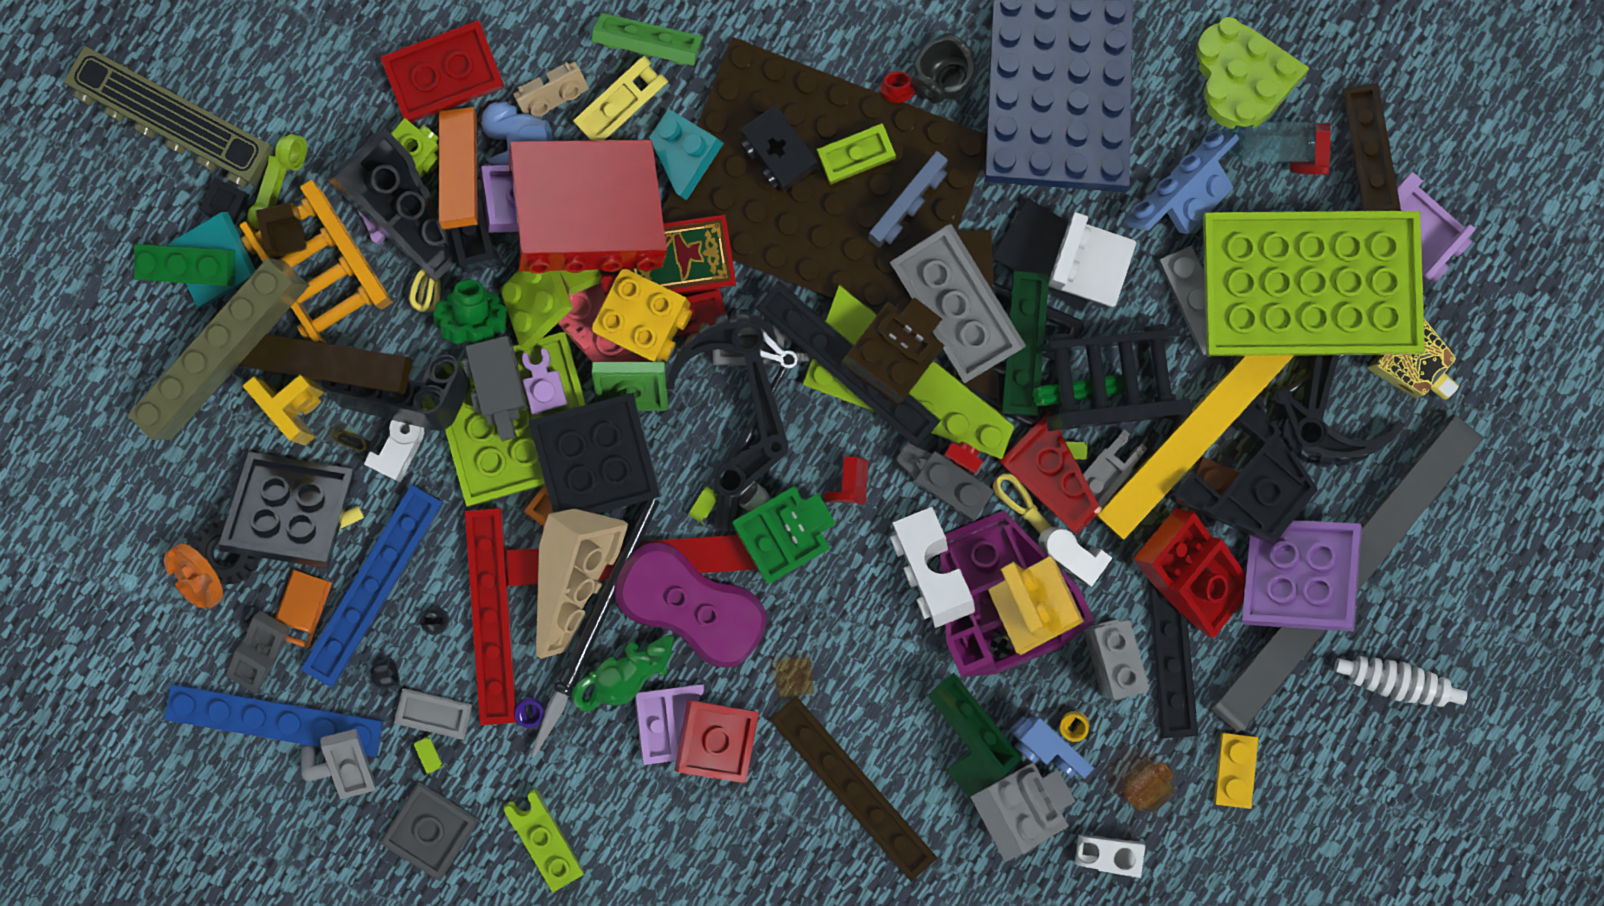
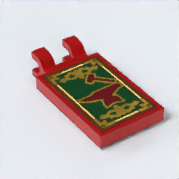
M726 215L664 223L667 252L662 268H655L650 271L628 269L680 295L735 287L736 279ZM618 275L602 277L604 295L609 294Z

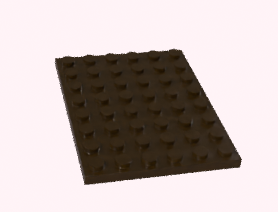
M732 37L697 124L698 127L718 138L724 144L687 200L676 194L672 187L662 212L663 224L726 215L733 262L834 300L837 289L841 285L861 303L874 311L876 315L879 314L887 302H890L903 312L912 298L890 262L949 224L957 231L986 156L987 134L904 102H890L884 99L878 92ZM775 104L818 161L816 170L784 193L778 186L772 188L767 183L761 173V170L764 169L763 165L757 157L751 160L740 145V142L743 141L741 129ZM883 123L896 158L830 185L818 157L817 149ZM774 145L770 146V156L776 153L779 157H782L783 146L778 149ZM936 151H938L948 159L946 167L943 169L948 174L935 190L929 186L921 196L925 200L924 204L913 217L908 213L899 223L903 229L893 242L889 244L884 241L878 248L868 240L870 231Z

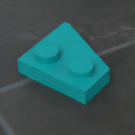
M669 108L649 137L676 194L685 200L689 198L724 144L718 138Z

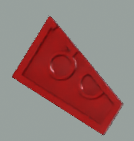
M1048 412L999 462L1077 535L1101 511V508L1060 430L1048 432L1046 417L1052 416Z

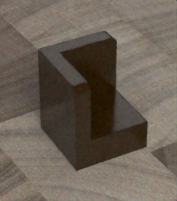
M289 202L256 210L262 242L267 254L275 258L307 250L300 211L294 204Z

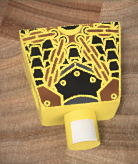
M1425 319V353L1421 355H1378L1367 367L1371 372L1415 399L1424 396L1431 389L1445 401L1459 387L1445 373L1455 362L1456 358Z

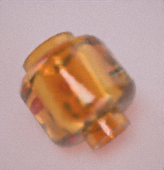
M1143 759L1123 777L1125 788L1122 790V793L1139 812L1144 810L1156 812L1175 795L1176 788L1171 780L1176 775L1162 760L1155 764L1150 759Z

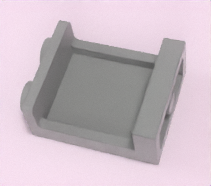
M1118 619L1089 626L1083 631L1102 697L1115 701L1149 691V685L1130 621L1119 622Z

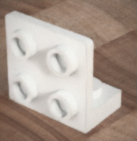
M1075 212L1069 219L1049 279V287L1113 308L1117 304L1136 241L1086 224L1088 216Z

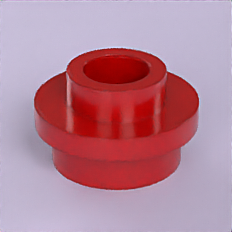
M891 72L887 74L880 85L881 96L890 102H905L911 99L915 94V89L910 83L911 77L904 72Z

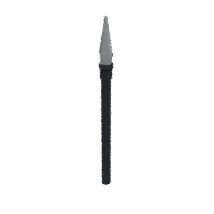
M650 499L644 501L573 655L559 677L560 682H556L554 685L556 691L547 705L531 753L532 758L536 756L565 708L568 696H571L573 687L577 685L581 675L580 671L615 599L614 593L617 577L627 559L638 549L660 501Z

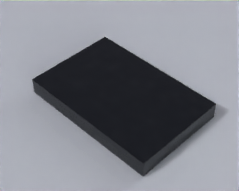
M1028 198L992 256L993 260L1012 272L1050 274V279L1068 222ZM1048 287V294L1079 313H1082L1089 302L1087 299Z

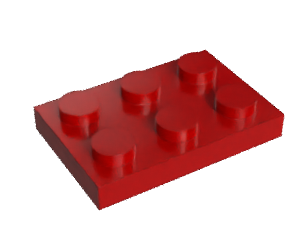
M479 20L380 57L403 119H407L410 123L505 88Z

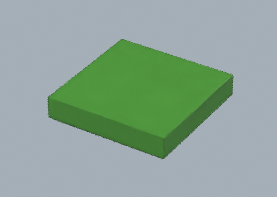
M592 362L596 402L634 393L639 411L668 410L665 362Z

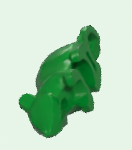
M671 635L662 636L659 640L649 644L647 649L639 652L637 651L638 645L635 642H630L624 649L625 658L618 661L614 657L608 658L595 672H590L589 676L578 682L571 694L574 705L579 710L588 712L596 709L601 703L618 706L630 702L638 694L645 681L653 674L658 673L660 676L667 674L666 664L672 654L674 637ZM594 683L595 688L592 696L589 699H582L583 692L590 684Z

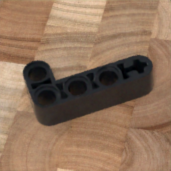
M441 355L429 364L421 382L408 379L405 394L322 380L321 385L341 408L441 431L447 429L455 421L469 391L470 379L466 376L465 371L455 357Z

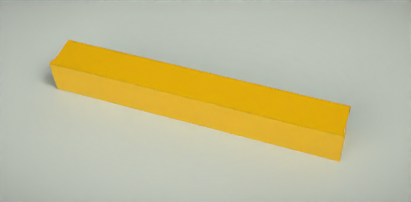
M1241 356L1192 409V413H1189L1112 495L1095 517L1102 521L1115 536L1124 540L1293 356Z

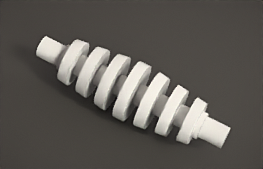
M1358 656L1353 662L1337 658L1334 671L1349 675L1352 684L1361 686L1364 681L1365 689L1373 692L1377 688L1378 694L1388 697L1390 694L1392 700L1402 701L1405 699V702L1416 703L1419 699V703L1423 705H1430L1433 701L1434 706L1444 707L1448 702L1464 705L1467 700V691L1452 688L1449 679L1440 677L1438 680L1436 674L1429 671L1424 673V670L1417 666L1411 669L1409 663L1400 662L1397 665L1394 660H1386L1382 663V660L1378 658H1372L1368 663V658Z

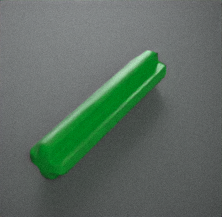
M1122 374L1105 376L1107 396L1125 392ZM1090 379L1072 381L1075 401L1093 398ZM1058 384L1040 386L1033 390L1034 403L1038 407L1061 403Z

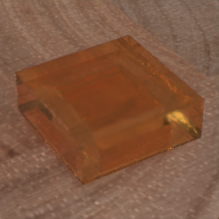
M810 657L775 662L779 697L814 693Z

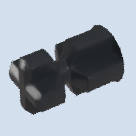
M1003 628L1001 633L994 630L990 642L991 653L998 658L1008 656L1011 652L1012 642L1006 629Z

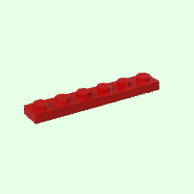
M501 508L465 511L480 725L516 723V691L503 512Z

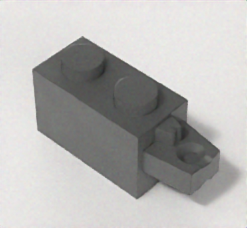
M508 336L465 346L467 356L462 357L466 376L468 378L473 377L476 390L471 391V398L475 411H481L482 416L487 419L489 426L496 424L502 442L517 438L513 420L520 418L519 411L529 409L512 340Z
M907 443L896 459V462L915 479L913 482L915 485L970 522L976 520L994 493V490L936 451L931 454Z

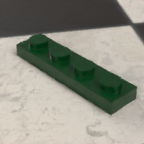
M1013 272L1009 319L1026 346L1005 360L1001 413L1038 416L1039 407L1035 405L1032 393L1035 388L1041 385L1043 354H1037L1036 347L1044 344L1050 274Z

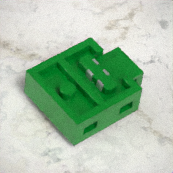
M795 486L731 522L766 585L829 550L830 547L822 532L836 525L819 493L803 501Z

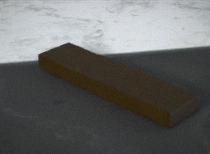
M1374 83L1343 89V99L1363 211H1401L1379 84Z

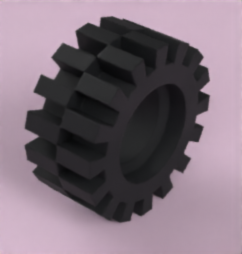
M218 520L219 522L217 523L211 522L207 524L208 528L201 529L197 533L200 535L199 538L194 539L192 542L195 550L209 562L222 585L238 584L242 580H247L251 577L250 573L257 570L258 566L256 564L261 558L239 554L238 560L233 565L228 567L220 565L214 557V549L220 542L226 520Z

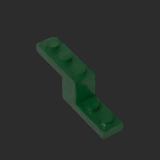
M953 673L945 678L927 696L969 748L947 771L973 803L971 796L998 782L1022 757L956 674Z

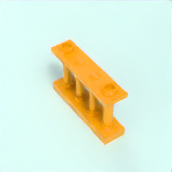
M310 180L300 186L306 197L301 200L302 204L297 206L300 211L301 220L310 215L312 218L318 215L324 227L320 229V234L306 242L307 250L285 255L278 260L286 261L293 268L328 245L331 247L337 245L343 254L339 258V263L307 282L310 286L291 306L301 322L297 328L305 341L327 344L320 333L366 303L368 306L374 303L376 307L382 310L392 304L393 301L319 185ZM246 221L239 226L245 233L241 240L247 250L252 255L257 253L262 262L267 258L273 259L264 250L260 230L256 232ZM355 274L362 284L357 288L358 292L312 320L302 302L345 275L352 276Z

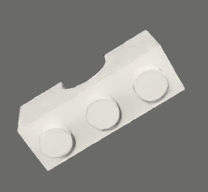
M933 507L893 522L895 535L891 536L890 539L897 556L904 555L908 566L904 567L903 570L910 587L917 586L922 597L916 600L923 618L931 617L936 628L974 613L973 598L960 569L946 574H938L927 567L929 561L935 555L948 550L946 537Z

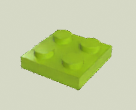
M518 270L500 288L520 347L532 348L573 309L559 271L534 274L530 271L519 272Z

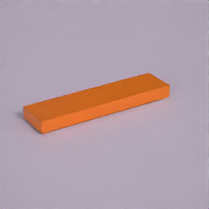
M474 107L439 111V223L442 230L478 225L477 117Z

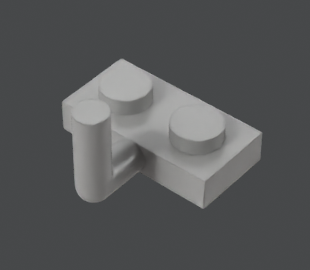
M357 729L321 738V749L326 763L316 765L315 748L310 745L302 747L301 771L302 778L305 781L310 782L332 776L340 799L376 791L374 777Z

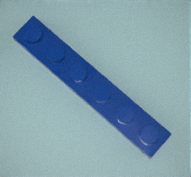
M410 485L302 666V671L331 688L335 687L444 502L415 485Z
M171 684L164 718L167 721L321 747L322 737L357 729L365 754L373 757L378 756L384 721L177 684Z

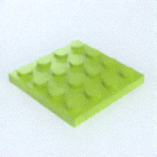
M565 332L543 337L532 348H524L519 345L514 346L529 409L519 411L520 418L513 420L517 436L515 439L502 442L496 424L489 426L487 419L482 416L481 411H475L471 391H475L476 388L473 377H469L470 388L453 424L445 429L466 507L545 485L529 420L587 405L569 340ZM545 348L551 356L548 372L559 371L568 406L533 415L523 379L531 378L533 375L524 366L522 356L524 353H528L531 363L538 365L543 360L541 349ZM459 361L458 363L464 370L463 361Z

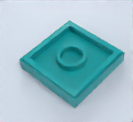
M228 212L217 214L167 244L168 246L235 250V286L186 283L197 308L205 307L245 284L256 271Z

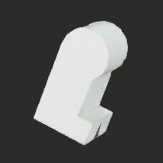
M392 420L389 427L390 436L380 455L370 451L364 465L401 482L425 432L423 427Z
M1059 527L1046 528L1039 537V547L1048 556L1054 558L1057 565L1081 583L1091 587L1112 559L1103 550L1092 546L1086 551L1077 544L1075 536L1070 531Z
M1078 835L1074 864L1098 869V871L1141 878L1145 843Z

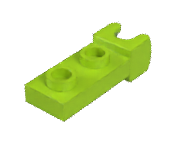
M534 787L528 794V800L531 804L529 811L519 810L513 801L506 803L503 808L514 830L518 832L553 893L584 875V871L548 810L540 792Z

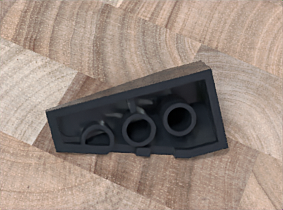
M384 128L354 153L327 180L429 278L436 282L458 260L455 245L448 230H442L439 215L430 198L431 195L417 172L416 164L411 154Z

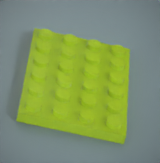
M1420 211L1214 212L1203 215L1206 356L1421 355L1425 353Z

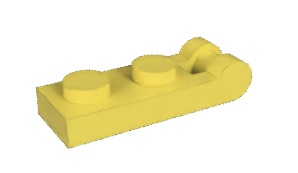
M645 55L573 120V123L590 141H605L669 82L662 74L658 76L650 67L652 63ZM638 76H641L648 84L642 92L633 83Z

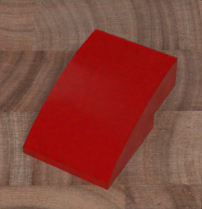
M1175 508L1133 558L1141 571L1159 592L1185 618L1209 638H1215L1244 602L1246 573L1223 540L1212 537L1195 512Z

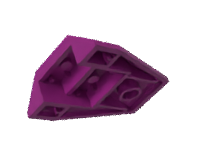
M1004 510L944 534L948 543V550L940 553L941 574L960 569L973 598L975 608L974 613L945 624L947 646L961 677L993 675L1063 647L1095 623L1080 588L1059 568L1084 622L1022 655L1016 653L1013 644H1011L1012 648L1008 656L1004 658L995 657L990 651L991 635L994 630L1001 633L1005 627L988 589L1006 580L1001 570L1005 566L1014 562L1023 569H1027L1049 556Z

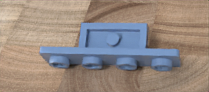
M1216 130L1207 134L1203 138L1202 144L1192 154L1184 157L1180 161L1179 167L1169 177L1161 180L1157 184L1156 190L1146 200L1134 207L1133 213L1125 220L1127 226L1147 231L1168 213L1179 233L1189 234L1201 222L1203 215L1209 213L1234 188L1218 160L1239 140L1237 133Z

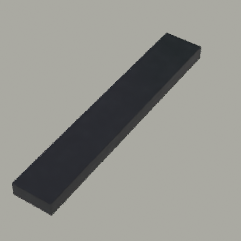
M778 281L755 308L917 448L940 423L941 419L911 393L897 407L844 366L841 362L854 344L782 282Z
M1162 524L1142 526L1144 545ZM1147 578L1161 738L1198 736L1188 619Z

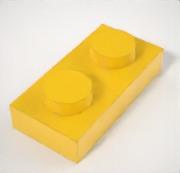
M1221 733L1214 794L1215 805L1252 808L1259 737Z

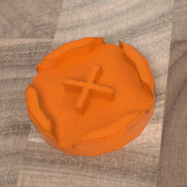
M180 543L165 553L164 564L166 572L169 576L173 573L175 574V577L178 579L174 583L176 589L187 601L202 609L206 607L210 609L222 601L224 595L222 584L209 562L198 551L189 545Z

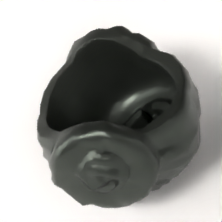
M944 33L940 38L928 43L918 55L914 64L915 74L912 75L910 83L915 92L928 99L931 103H941L944 99L956 101L965 95L976 77L977 69L973 60L975 53L964 40L952 33Z

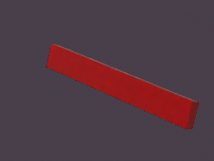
M738 535L641 541L638 547L640 548L649 543L670 545L679 550L699 573L757 570ZM539 548L506 550L508 586L538 584ZM616 561L613 565L607 563L598 580H607Z

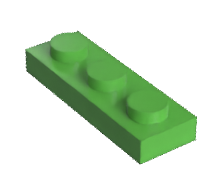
M606 13L600 14L592 35V42L603 44L607 48H621L637 52L641 56H655L671 60L675 64H689L693 66L699 55L703 36Z

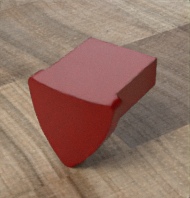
M1316 123L1315 157L1290 161L1289 172L1298 174H1329L1331 123Z
M844 457L842 492H824L823 502L866 504L869 460L859 457Z

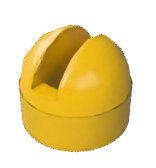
M1079 711L1068 712L1061 720V734L1065 739L1072 742L1083 740L1089 731L1088 718ZM1076 718L1080 719V723L1073 732L1068 729Z

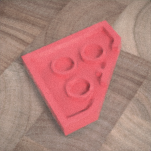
M600 273L601 283L569 296L573 309L557 324L591 362H645L643 357L596 335L592 329L608 296L604 295L602 277L618 274Z

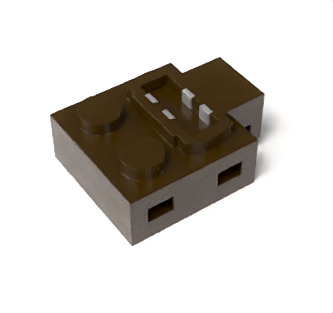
M915 297L903 312L890 302H887L841 363L898 407L945 346L931 335L942 321V318Z

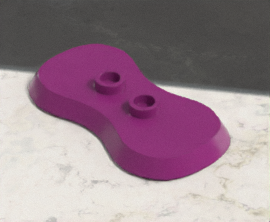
M649 543L641 546L627 559L617 577L614 593L616 603L629 619L643 625L661 627L673 631L681 636L694 652L710 665L722 668L739 665L751 655L763 635L767 619L765 608L752 592L739 586L726 585L709 580L701 575L679 550L670 545Z

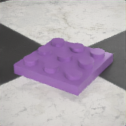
M1293 520L1280 538L1273 544L1250 535L1242 615L1243 624L1354 632L1362 538L1361 524Z

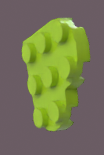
M1225 17L1220 23L1206 29L1200 37L1195 50L1197 52L1196 57L1200 63L1199 71L1208 79L1203 94H1205L1204 99L1208 105L1207 113L1217 123L1229 129H1234L1235 126L1247 127L1252 125V128H1256L1265 122L1303 80L1309 70V67L1276 44L1232 17Z

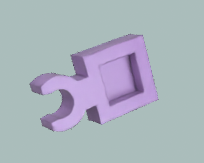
M545 348L541 349L543 360L538 365L531 363L528 353H524L522 356L524 366L533 375L531 378L523 379L533 415L568 406L559 371L548 372L551 356Z

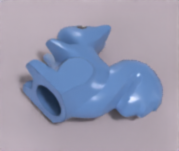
M494 102L482 114L481 125L487 137L493 140H507L508 145L507 151L488 160L490 164L508 165L510 142L554 141L553 131L547 120H541L532 114H517L516 107L508 105L507 102Z

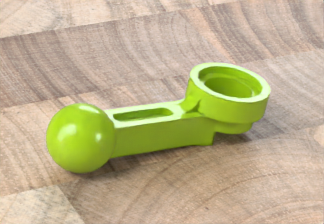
M294 134L283 136L277 143L275 156L269 155L268 165L256 203L250 207L247 214L248 222L253 228L260 230L256 210L276 206L286 172L289 170L298 171L303 166L308 151L307 141L304 137Z

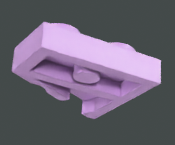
M704 684L638 692L635 696V706L643 765L676 761L687 700L699 701L700 696L704 692Z

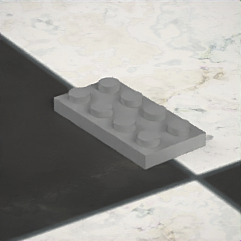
M951 224L890 262L911 298L915 297L942 318V321L933 333L945 345L943 350L964 383L1026 346Z

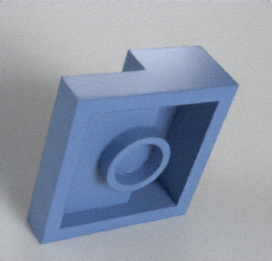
M1031 715L1029 718H1025L1022 716L1009 730L1019 741L1015 747L1034 764L1038 760L1047 765L1052 761L1071 778L1077 774L1085 779L1094 769L1039 717Z

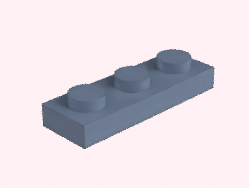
M936 151L870 231L868 240L878 248L884 241L889 244L893 242L903 229L899 223L908 213L913 217L924 204L925 200L921 196L929 186L935 190L948 174L943 170L948 159Z

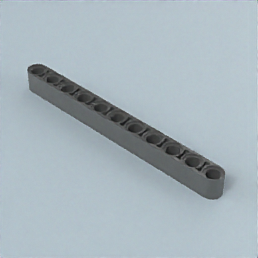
M1456 414L1451 415L1444 421L1443 425L1445 427L1442 431L1437 430L1421 449L1423 454L1419 458L1415 457L1399 476L1401 479L1399 483L1391 485L1377 502L1379 507L1374 512L1371 510L1360 523L1362 526L1357 592L1480 444L1483 437ZM1274 627L1266 636L1267 642L1264 646L1259 645L1242 665L1244 670L1240 674L1237 672L1222 689L1220 699L1212 701L1209 707L1210 710L1236 732L1241 731L1268 701L1325 630Z

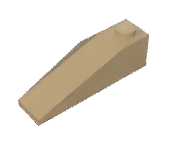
M578 509L548 514L539 545L536 656L540 659L567 651L586 616L585 611L582 610L592 593L598 594L603 585L598 579L607 563L613 565L619 555L628 523L625 521Z

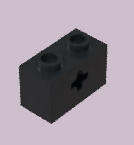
M776 104L741 129V136L743 138V141L740 142L741 147L751 160L757 157L764 167L761 173L772 188L778 186L784 193L817 169L818 161ZM774 145L777 149L783 146V156L779 157L776 153L770 156V146Z

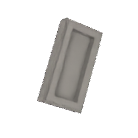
M403 688L394 724L464 740L473 704Z

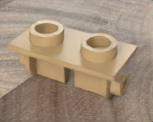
M565 62L563 65L546 73L550 81L549 83L544 85L540 77L523 86L517 87L519 91L513 93L523 114L527 113L539 117L545 115L556 106L577 98L581 93L589 90V87L576 62L571 64Z

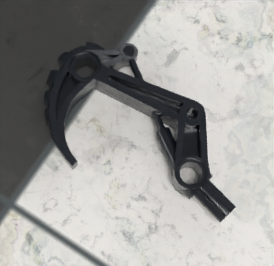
M740 309L738 316L728 317L727 312H722L715 316V322L709 324L705 321L699 326L700 331L696 334L691 333L684 342V347L675 357L666 389L673 390L683 366L691 358L702 352L720 349L744 354L756 413L747 430L743 428L727 460L717 469L714 478L713 493L718 494L714 529H721L722 531H735L731 522L737 519L739 497H745V491L761 475L787 454L789 448L788 438L774 393L787 369L793 368L797 364L798 356L792 350L784 351L775 342V331L770 321L766 323L762 318L749 314L748 309ZM744 328H752L758 333V343L752 348L742 346L738 340L739 332ZM766 358L781 363V367L772 384L764 364ZM759 424L761 439L751 445L756 436L753 432ZM726 470H734L740 475L741 482L734 488L726 487L721 481V474Z
M1309 355L1306 375L1288 388H1278L1271 394V402L1275 406L1280 407L1283 418L1280 425V436L1284 439L1288 449L1291 452H1295L1300 462L1311 458L1314 459L1315 466L1328 468L1332 463L1337 467L1349 465L1350 461L1354 463L1360 462L1368 458L1370 454L1376 453L1385 447L1405 426L1399 420L1394 422L1386 432L1372 440H1353L1337 433L1323 421L1337 361L1346 355ZM1305 385L1301 405L1292 397V393ZM1304 424L1311 426L1315 432L1314 440L1311 443L1306 442L1301 436V429Z

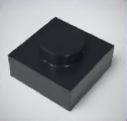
M214 178L199 210L213 217L221 212H228L235 226L250 195Z

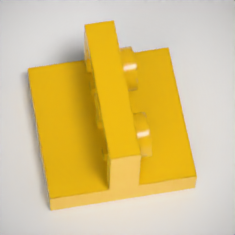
M299 375L279 393L270 383L256 377H252L243 385L244 389L289 441L306 446L316 437L298 416L301 412L304 415L310 413L321 403L319 397L325 392L315 381Z
M1051 556L1027 569H1023L1014 562L1005 566L1001 570L1006 580L988 589L1014 649L1020 655L1084 622L1057 563Z

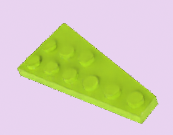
M839 285L826 321L855 345L877 315L851 295L843 286ZM812 358L803 383L804 386L874 411ZM934 360L910 391L915 398L941 419L940 423L931 433L959 444L963 441L978 451L1002 459L1015 425Z

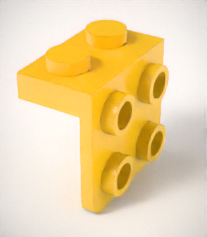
M623 269L619 272L592 329L596 335L643 357L647 362H668L676 347L673 339L678 329L684 330L692 315V311L689 310L691 304L686 297L628 269Z

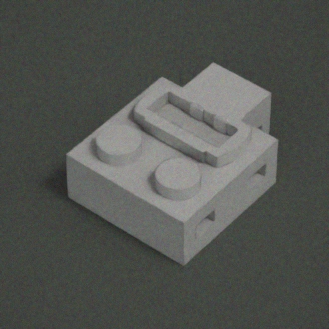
M1034 763L1017 770L971 796L976 809L1005 862L1024 854L1069 827L1061 810L1076 802L1059 770L1042 778Z

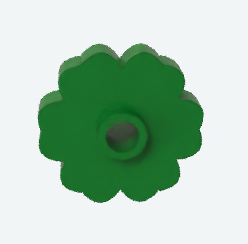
M464 280L457 283L454 291L447 295V301H441L435 305L433 313L434 326L441 329L442 338L456 344L463 343L466 340L471 344L492 340L495 338V333L502 332L506 328L507 308L500 304L499 296L485 291L483 285L475 280Z

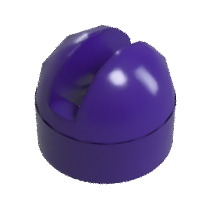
M525 697L517 703L515 719L519 725L525 728H533L542 722L544 710L539 700L534 697ZM532 704L534 717L527 718L525 705Z

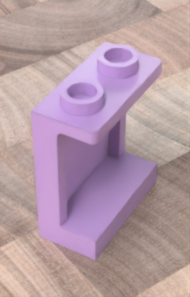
M1412 172L1397 185L1401 211H1420L1423 283L1429 280L1436 282L1449 269V266L1445 263L1453 254L1458 257L1470 246L1472 240L1468 237L1475 231V228L1471 224L1466 227L1462 226L1419 188L1423 180Z

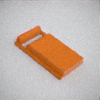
M292 569L274 619L286 626L310 633V636L306 642L288 635L287 642L302 647H310L332 582Z

